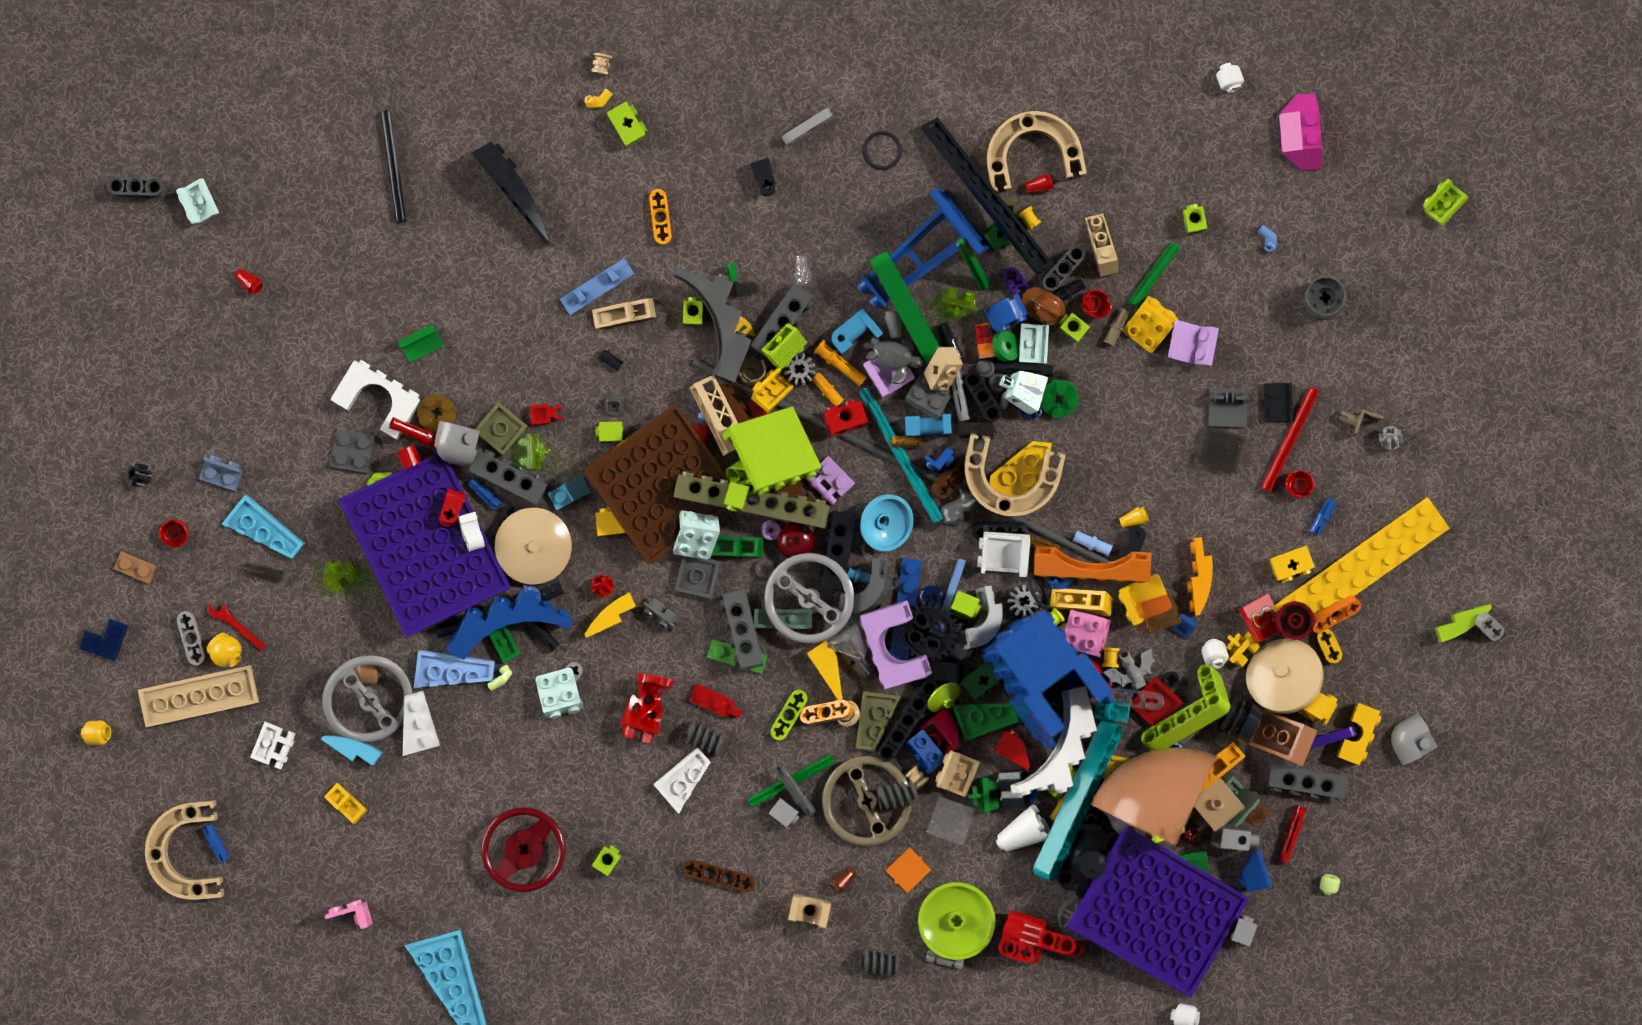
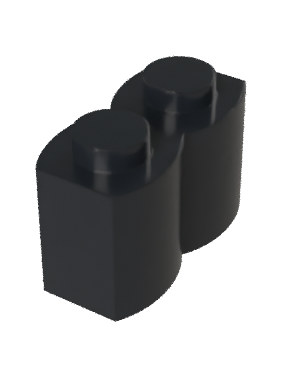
M1025 769L1003 770L999 773L997 785L1002 792L1000 804L1003 806L1004 811L1025 810L1031 806L1030 794L1019 796V793H1012L1010 785L1027 778Z

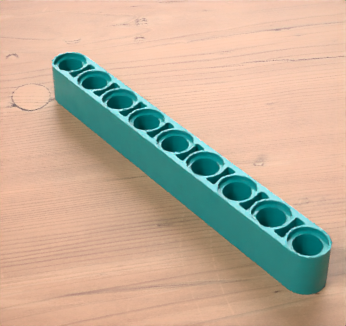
M1105 719L1099 723L1097 731H1095L1085 753V758L1082 760L1074 777L1073 786L1069 788L1034 865V875L1049 881H1054L1057 878L1090 806V801L1123 732L1122 725Z

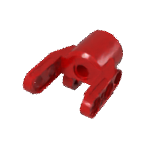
M1015 910L1010 912L1006 920L999 945L1002 955L1029 964H1036L1041 960V950L1044 948L1073 957H1080L1084 954L1085 945L1082 941H1076L1070 937L1049 931L1047 920ZM1076 943L1081 945V951L1078 954L1073 953L1076 949ZM1013 945L1014 949L1010 953L1009 948ZM1023 951L1030 952L1031 957L1023 955Z

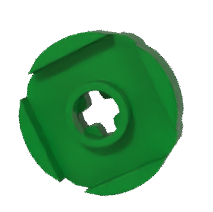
M1054 379L1046 383L1041 400L1043 410L1056 419L1070 415L1078 405V391L1076 387L1067 380ZM1057 394H1058L1059 396H1062V395H1063V396H1064V397H1063V401H1062V402H1059V401L1056 402V401H1055V399H1056V396H1055V395H1057Z

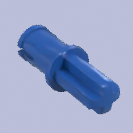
M1331 498L1326 499L1320 512L1316 513L1317 517L1311 528H1309L1310 531L1320 536L1327 521H1330L1329 517L1337 505L1336 501Z

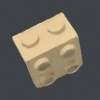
M950 751L944 757L943 764L945 765L942 772L940 771L936 777L937 787L966 797L980 761Z

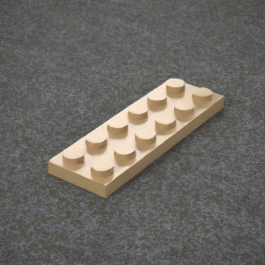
M252 665L138 690L145 727L259 703Z

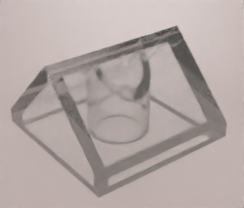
M862 614L851 615L841 631L830 638L827 647L863 661L868 645L865 630L860 625V616Z

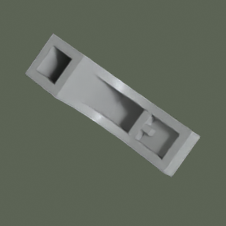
M992 586L975 589L976 596L980 599L978 605H981L979 618L972 628L957 631L960 633V636H958L960 650L982 646L988 643L998 632L1002 621V603L995 604Z

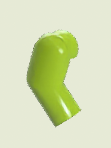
M374 473L372 477L368 480L367 486L383 478H386L392 475L393 473Z

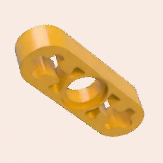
M655 189L649 196L654 238L658 244L666 245L672 238L667 196L663 190ZM656 193L664 196L660 203L661 206L665 205V209H653L654 206L657 207L656 200H653V197H656ZM658 212L666 214L664 222L660 223L655 220V215ZM667 224L668 227H664V232L668 234V237L665 238V241H662L661 238H657L661 231L660 228L656 229V225L664 226Z
M846 700L807 706L802 709L800 719L803 723L809 725L846 719L852 716L854 706ZM844 706H847V709L844 710V712H841V711H837V710H836V709H843ZM829 707L831 713L827 718H825L823 716V711L825 708ZM810 713L818 715L811 716L810 719L806 718V715H809Z

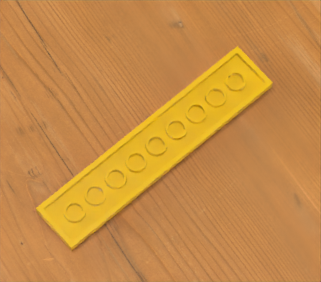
M1426 497L1273 606V609L1276 613V610L1281 605L1287 602L1299 601L1306 604L1316 614L1348 596L1357 595L1450 528L1429 498ZM1293 615V619H1290V623H1293L1294 626H1296L1295 624L1296 622H1299L1298 618H1295Z

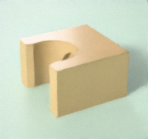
M794 893L788 920L809 922L826 928L831 901ZM813 905L815 912L811 915L806 914L804 911L805 906Z

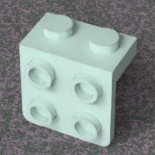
M681 511L679 515L680 531L673 548V553L675 555L705 560L710 559L720 533L718 517Z
M571 668L536 677L535 681L546 718L557 719L562 714H575L584 708Z

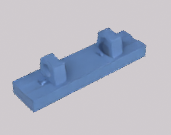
M623 258L560 300L571 316L635 274L625 258Z

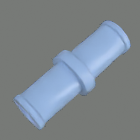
M1078 530L1073 539V542L1088 547V550L1092 551L1093 549L1106 556H1109L1113 546L1098 540L1096 536L1091 537Z

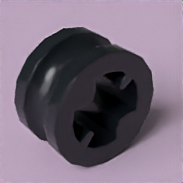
M1170 671L1163 675L1162 682L1170 689L1176 688L1180 683V677L1176 672ZM1170 674L1174 675L1173 678L1176 677V682H1173L1172 686L1168 685L1169 682L1166 683V678H1169Z

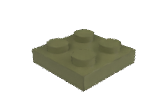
M498 401L475 430L480 431L479 436L504 456L528 426Z

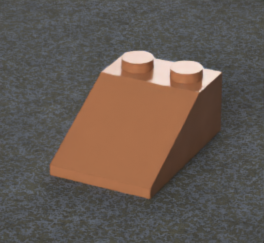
M1264 709L1257 730L1248 744L1303 766L1317 730Z

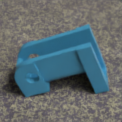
M862 308L834 331L832 343L842 355L853 346L852 342L868 329L877 339L883 335V332ZM843 336L845 340L843 342H839L838 337Z
M943 414L939 416L938 420L933 417H905L906 436L951 435V414Z

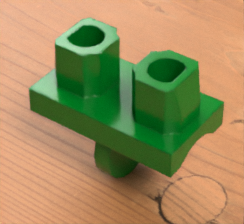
M986 777L978 778L979 793L978 786H972L973 794H967L968 798H973L974 805H979L980 798V811L990 813V810L1000 807L998 798L989 797V791L998 790L997 780Z

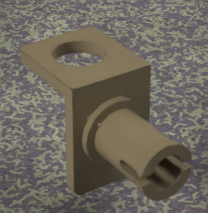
M1363 409L1359 416L1342 410L1338 422L1354 426V435L1357 436L1365 415L1381 421L1384 420V416Z

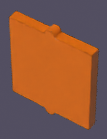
M909 847L885 871L895 880V884H899L908 893L931 869L922 860L923 858L919 857Z

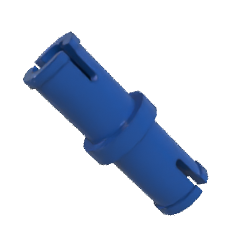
M213 824L201 829L209 842L208 847L213 850L219 864L226 861V859L228 860L230 856L222 844L224 841L222 838H219Z

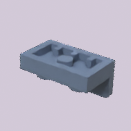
M213 455L210 458L205 457V463L199 479L237 491L243 469L239 468L240 464L231 461L225 464L221 462L222 458Z

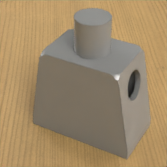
M1221 827L1217 832L1213 830L1211 845L1219 848L1249 851L1250 846L1258 847L1259 836L1251 835V831Z

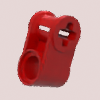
M415 444L396 452L404 469L410 468L422 460Z
M448 488L439 516V522L442 526L452 527L455 524L467 494ZM447 514L451 515L450 520L446 519Z

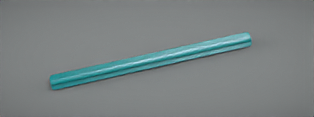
M868 388L860 391L862 400L933 523L941 521L943 516L903 447L891 446L890 438L895 433Z

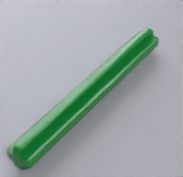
M828 755L792 774L798 784L835 764V760L832 755ZM780 781L750 797L748 801L751 807H755L787 790V788Z

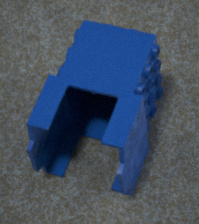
M1043 610L1015 620L1007 626L1008 630L997 633L993 637L994 641L981 649L983 653L981 657L987 664H992L994 667L992 672L998 680L1001 679L1005 684V691L1010 696H1014L1008 702L1034 739L1041 741L1046 748H1051L1055 746L1052 737L1065 727L1042 696V692L1063 677L1070 688L1086 686L1089 700L1095 697L1098 702L1101 701L1104 705L1112 704L1114 700L1111 697L1113 691L1085 653L1077 655L1078 651L1072 643L1069 644L1065 639V632L1054 624L1055 619L1050 612L1046 613Z

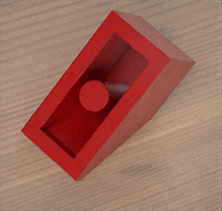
M1012 729L1009 732L1005 730L994 751L1028 770L1030 765L1023 740L1019 738L1020 734Z

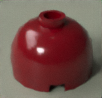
M796 522L786 524L777 536L778 549L786 558L811 553L814 548L815 538L813 532L805 524Z

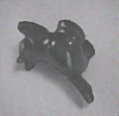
M961 488L958 500L937 506L946 524L952 526L959 525L964 520V513L972 511L980 504L971 492Z

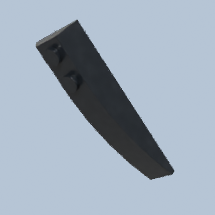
M492 141L474 151L472 155L544 243L549 246L550 240L540 212L529 190L514 170L517 167L510 158L506 160L502 155L505 151L498 143L494 145Z

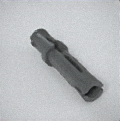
M781 764L782 768L778 766L774 772L779 776L794 798V803L799 805L805 816L812 815L816 809L807 798V793L802 791L785 764Z

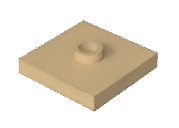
M1221 778L1199 795L1194 806L1215 832L1245 809L1244 805Z

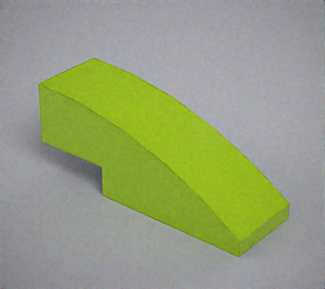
M1491 604L1452 614V623L1435 627L1438 641L1445 642L1468 631L1476 625V618L1481 613H1488L1491 610Z

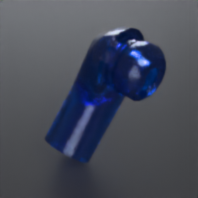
M1017 407L1025 419L1037 420L1042 416L1040 408L1037 412L1028 414Z

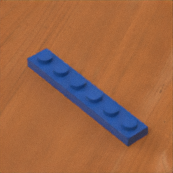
M902 558L897 603L907 600L909 607L911 605L914 607V603L917 600L922 560ZM899 624L893 627L890 655L898 660L905 661L909 658L910 649L905 651L907 644H901L904 637H899L898 635L903 630L898 629V627L903 624Z

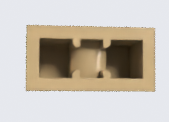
M938 347L924 371L931 390H948L963 364L955 347Z

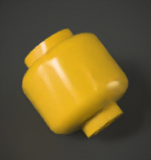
M102 720L88 721L81 729V738L89 746L104 745L111 738V728Z

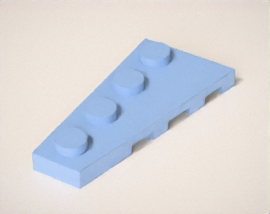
M419 650L414 688L492 681L495 661L474 657H466L465 660H462L452 654Z

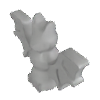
M1152 649L1140 654L1141 664L1139 668L1134 665L1133 658L1127 652V656L1124 658L1119 655L1122 666L1126 669L1125 675L1118 672L1115 667L1104 671L1103 674L1108 677L1109 683H1118L1121 688L1130 683L1135 691L1147 685L1143 676L1145 674H1152L1150 668L1152 663L1155 662L1151 653Z

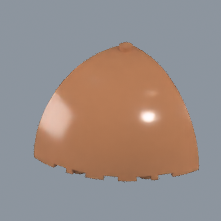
M1181 747L1161 748L1142 753L1129 759L1112 771L1097 788L1090 804L1176 845L1217 756L1205 751Z

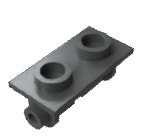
M649 597L641 608L643 614L647 618L658 622V626L662 630H668L671 633L680 621L678 615L668 608L664 613L661 612L664 605L656 598L652 599Z
M851 639L838 650L840 652L839 655L848 664L852 660L856 662L852 668L860 677L863 676L865 678L877 667L874 665L873 660L866 656L859 645Z

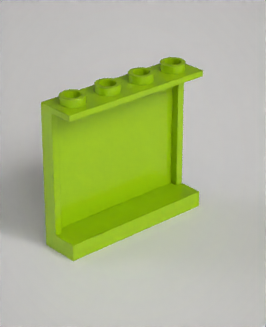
M793 406L730 426L722 433L725 441L732 440L754 489L750 492V496L755 494L759 496L764 495L773 488L774 490H779L788 483L794 485L803 478L809 480L817 475L816 472L822 468Z

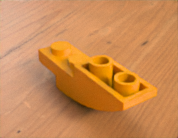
M1202 537L1193 538V542L1190 543L1191 554H1195V561L1192 562L1193 573H1197V577H1190V581L1187 582L1188 593L1192 594L1189 608L1190 612H1194L1195 616L1200 615L1205 606L1212 581V555L1204 556Z
M1234 742L1216 755L1217 758L1201 793L1246 757Z

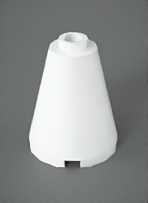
M1035 805L1029 806L997 835L998 839L996 842L1001 850L1004 849L1008 852L1046 841L1050 828L1045 818L1042 819L1037 814L1040 811Z

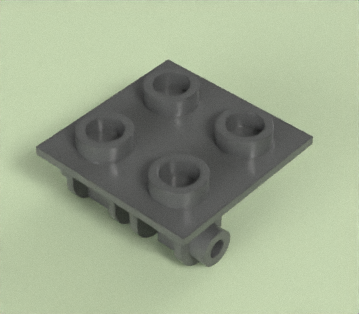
M1210 388L1208 426L1247 428L1248 389Z

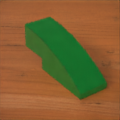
M718 536L712 555L763 557V538Z

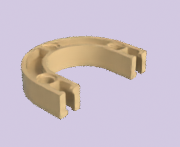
M1030 111L1011 117L997 129L988 147L986 160L988 177L991 186L996 192H999V189L995 187L994 177L1001 175L1004 177L1006 186H1003L1004 190H1011L1006 161L1007 151L1015 139L1027 133H1041L1057 143L1062 153L1067 179L1074 178L1073 173L1070 171V162H1079L1081 169L1079 171L1080 177L1087 174L1082 147L1076 133L1065 121L1050 113ZM1029 118L1032 120L1033 125L1025 127L1022 124V120ZM1070 148L1075 149L1077 156L1074 158L1069 157L1067 150ZM1000 163L1002 170L995 172L992 169V164Z
M970 434L964 464L965 477L971 493L981 505L1000 515L1022 516L1038 510L1050 500L1059 485L1066 456L1065 453L1057 452V456L1060 459L1055 468L1048 466L1049 455L1053 456L1054 452L1046 449L1041 473L1035 485L1022 494L1007 495L995 490L985 477L984 465L990 437L982 435V439L985 442L982 451L973 450L974 439H978V435ZM973 454H977L981 457L979 463L973 464L970 462V457ZM1048 471H1054L1056 473V476L1053 480H1047L1045 478V474ZM1002 500L1010 502V506L1005 510L999 507V503Z
M216 800L191 802L173 807L162 814L149 831L145 845V858L148 870L155 882L173 896L190 900L220 898L224 896V889H220L217 893H208L207 883L217 882V886L221 885L223 877L204 879L184 877L172 867L167 852L170 837L183 824L218 819L217 812H213L211 816L201 815V806L210 805L212 809L216 806ZM189 807L194 808L196 811V815L193 818L187 813ZM154 849L160 851L161 856L159 859L153 857L152 852ZM195 884L201 885V894L194 892Z

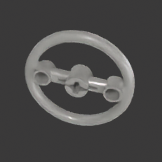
M814 553L795 555L779 564L768 579L764 596L767 614L775 628L789 639L802 643H817L836 635L849 620L854 604L852 583L844 569L834 560ZM802 562H817L830 568L839 577L844 587L845 606L843 611L836 607H831L822 601L817 590L813 588L806 589L800 585L791 574L787 573V569ZM784 576L790 578V585L788 587L782 584ZM778 585L780 588L792 592L798 597L802 607H812L822 614L824 619L831 623L832 627L822 633L811 635L801 634L788 628L780 620L774 607L773 595L775 586ZM812 594L811 599L813 600V602H807L806 595ZM830 610H834L837 613L835 620L829 619L828 612Z
M379 656L356 657L339 666L329 677L323 692V710L331 727L343 737L360 742L377 741L391 735L404 723V697L412 694V689L406 674L394 662ZM363 665H377L387 668L397 676L404 694L402 708L397 717H393L388 710L383 709L374 690L370 687H365L360 682L354 668ZM348 676H354L353 680L346 681ZM339 680L346 687L353 690L361 708L365 711H371L381 727L380 730L370 733L355 732L344 727L336 719L332 711L331 697ZM362 692L371 700L372 704L364 698ZM389 717L387 722H381L382 718Z

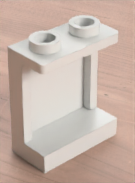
M984 531L983 538L979 539V549H982V556H978L977 567H981V573L985 574V571L1019 573V577H1027L1030 535Z

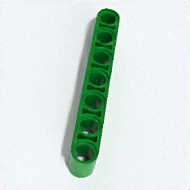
M885 251L870 259V262L928 366L940 345L888 251Z

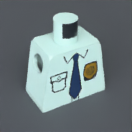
M1018 371L1012 374L1011 378L1003 375L999 385L1007 388L1005 396L1007 401L1026 413L1032 414L1039 410L1048 377Z

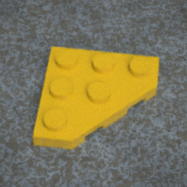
M1032 441L990 475L989 484L998 492L1007 495H1018L1028 491L1037 482L1041 473L1046 449L1051 450L1052 443ZM1049 471L1045 474V478H1046L1047 480H1048Z

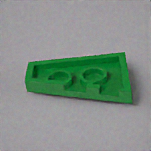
M1009 703L952 706L965 741L1019 722L1016 712Z

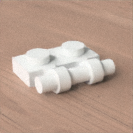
M264 722L250 758L268 765L272 758L276 759L274 767L282 769L283 764L287 762L289 749L293 747L295 742L293 739L296 733L288 731L285 738L281 736L283 728ZM278 742L283 743L280 753L274 752Z

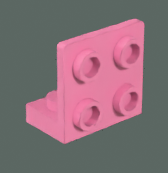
M1072 609L1065 629V639L1069 644L1072 643L1077 651L1101 657L1102 647L1105 645L1111 620Z
M361 899L350 902L346 908H343L342 905L333 907L328 910V914L324 915L325 919L355 911L354 920L356 925L360 926V929L373 924L367 902L361 903Z

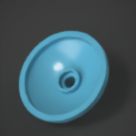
M892 494L878 496L863 511L860 522L862 537L870 547L876 550H894L908 539L913 528V513L909 504L899 496Z

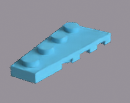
M247 494L243 496L222 523V525L230 527L259 543H263L289 558H294L305 544V542Z

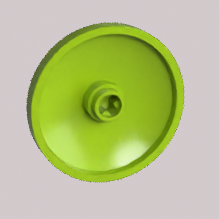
M963 882L946 883L932 890L924 899L918 915L919 931L925 944L937 955L952 960L967 959L980 953L990 942L995 930L994 909L987 896L975 886Z

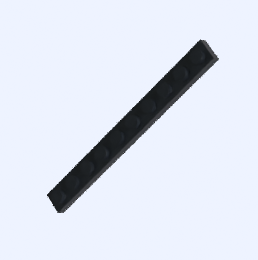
M937 117L924 124L921 128L1036 276L1049 269L1053 265L1051 260Z

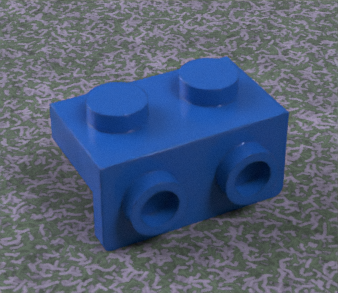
M947 447L936 462L926 455L924 458L926 461L925 466L933 472L936 470L941 472L944 467L948 468L955 460L953 457L954 451Z

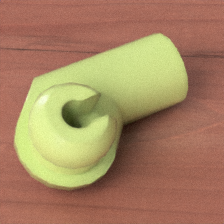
M508 665L499 668V672L502 675L488 682V687L491 691L504 685L512 675V670L509 669Z

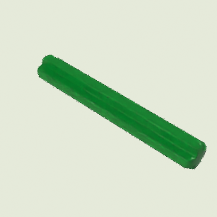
M959 238L956 245L980 290H987L989 288V281L967 239Z
M1171 242L1129 299L1128 302L1132 306L1137 308L1180 250L1178 244Z

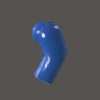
M1050 576L1048 578V585L1053 589H1066L1077 578L1069 577L1062 579Z

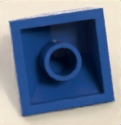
M1252 848L1240 871L1241 877L1238 878L1241 888H1245L1247 892L1272 887L1260 849Z

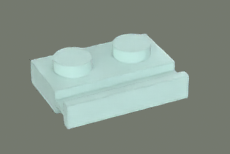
M1021 324L1019 362L1047 364L1049 325Z

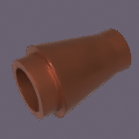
M849 866L831 878L832 881L829 885L839 895L842 892L845 893L857 873Z

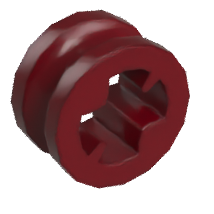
M1189 826L1180 840H1185L1186 844L1189 845L1196 837L1198 831L1192 830V826Z

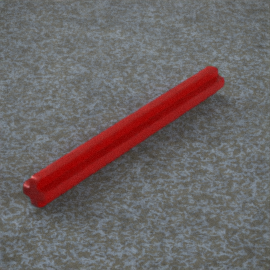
M1314 387L1308 389L1261 485L1263 490L1267 492L1272 491L1320 393L1318 389Z

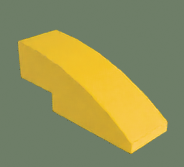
M627 593L608 605L591 623L585 633L586 638L622 622L619 614L636 607L631 594Z

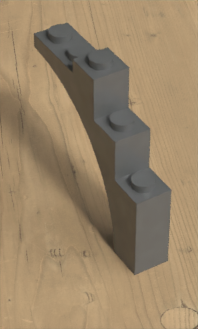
M688 267L674 268L671 276L684 282L695 291L706 305L712 317L718 345L717 361L713 375L728 383H735L751 340L746 338L747 335L742 332L736 331L734 333L742 311L738 310V306L729 302L725 304L733 282L729 281V277L723 274L711 276L710 280H708L709 277L704 274L698 273L696 275L691 273L692 270Z

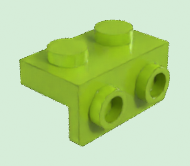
M1447 179L1439 184L1437 191L1432 196L1426 198L1423 209L1428 216L1443 226L1465 203L1468 196L1455 187L1450 179Z

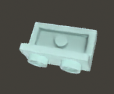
M198 179L190 185L176 190L178 199L182 203L191 224L205 222L219 213L204 179Z

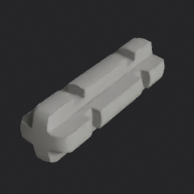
M931 950L927 952L926 961L934 963L936 961L937 964L950 967L954 965V968L959 969L963 967L964 959L952 960L941 957Z

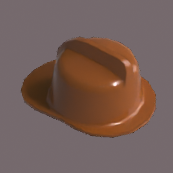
M1032 287L1026 290L1021 300L1028 315L1043 324L1054 325L1060 322L1065 314L1063 301L1043 288Z

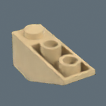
M1104 214L1085 218L1100 277L1119 272L1117 255Z

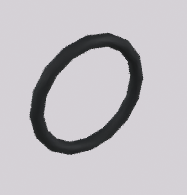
M887 131L872 133L863 145L865 161L871 167L878 170H887L894 167L902 155V146L899 139ZM877 135L891 137L898 146L896 159L887 166L873 164L867 156V145Z
M1028 574L1027 584L1034 600L1041 608L1049 609L1050 598L1044 584L1036 575ZM1031 578L1035 579L1041 587L1046 598V605L1037 597L1032 587Z

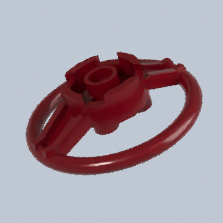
M527 807L510 809L498 815L487 827L481 843V857L487 873L497 884L515 892H532L548 885L559 874L566 854L564 836L557 823L544 812ZM518 815H529L540 819L528 830L516 831L508 838L504 848L505 856L497 868L494 869L489 858V842L494 830L506 819ZM552 830L558 844V855L550 873L540 881L532 884L520 885L507 881L521 868L533 867L540 861L544 851L543 843ZM521 844H522L523 846H524L525 844H527V845L529 846V847L527 848V850L529 851L528 854H526L525 852H524V854H522V853L520 852V851H521V848H520V845H521Z

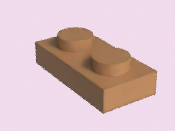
M122 551L114 567L117 571L149 584L157 568L154 564Z

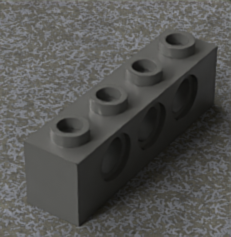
M794 283L750 347L766 357L762 352V348L769 343L767 336L771 333L777 334L780 332V329H783L778 325V320L780 318H787L790 325L797 327L803 319L801 314L804 310L809 311L814 304L812 301L813 295ZM792 302H797L800 305V309L797 312L790 311L789 305Z
M484 449L483 452L478 450L468 471L539 505L549 486L545 484L546 479L538 475L534 478L528 475V470L520 466L516 469L511 466L512 462L501 458V460L494 458L495 453ZM491 462L497 464V470L494 473H490L487 469ZM507 471H513L515 475L514 479L510 482L505 480V473ZM526 479H529L532 483L529 490L522 488V482Z
M745 589L723 594L722 600H720V607L722 612H726L727 619H724L726 630H730L732 636L729 637L731 649L735 648L736 655L733 656L735 667H739L740 672L762 667L763 659ZM738 608L742 614L735 617L731 614V610ZM737 627H744L746 633L739 635L735 629ZM748 645L751 651L746 654L742 653L740 647Z
M1270 763L1266 785L1271 786L1270 790L1282 792L1283 788L1290 790V794L1301 795V792L1309 793L1308 797L1320 799V795L1328 796L1327 800L1339 802V798L1345 799L1348 776ZM1286 774H1290L1293 778L1289 785L1283 782V777ZM1306 777H1309L1312 782L1308 788H1304L1302 785V781ZM1327 780L1330 782V789L1323 791L1321 784Z

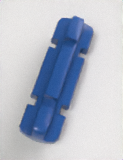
M473 478L468 486L472 490L475 489V493L485 503L488 502V506L491 509L495 510L501 504V501L497 497L494 498V495L484 485H481L477 478Z

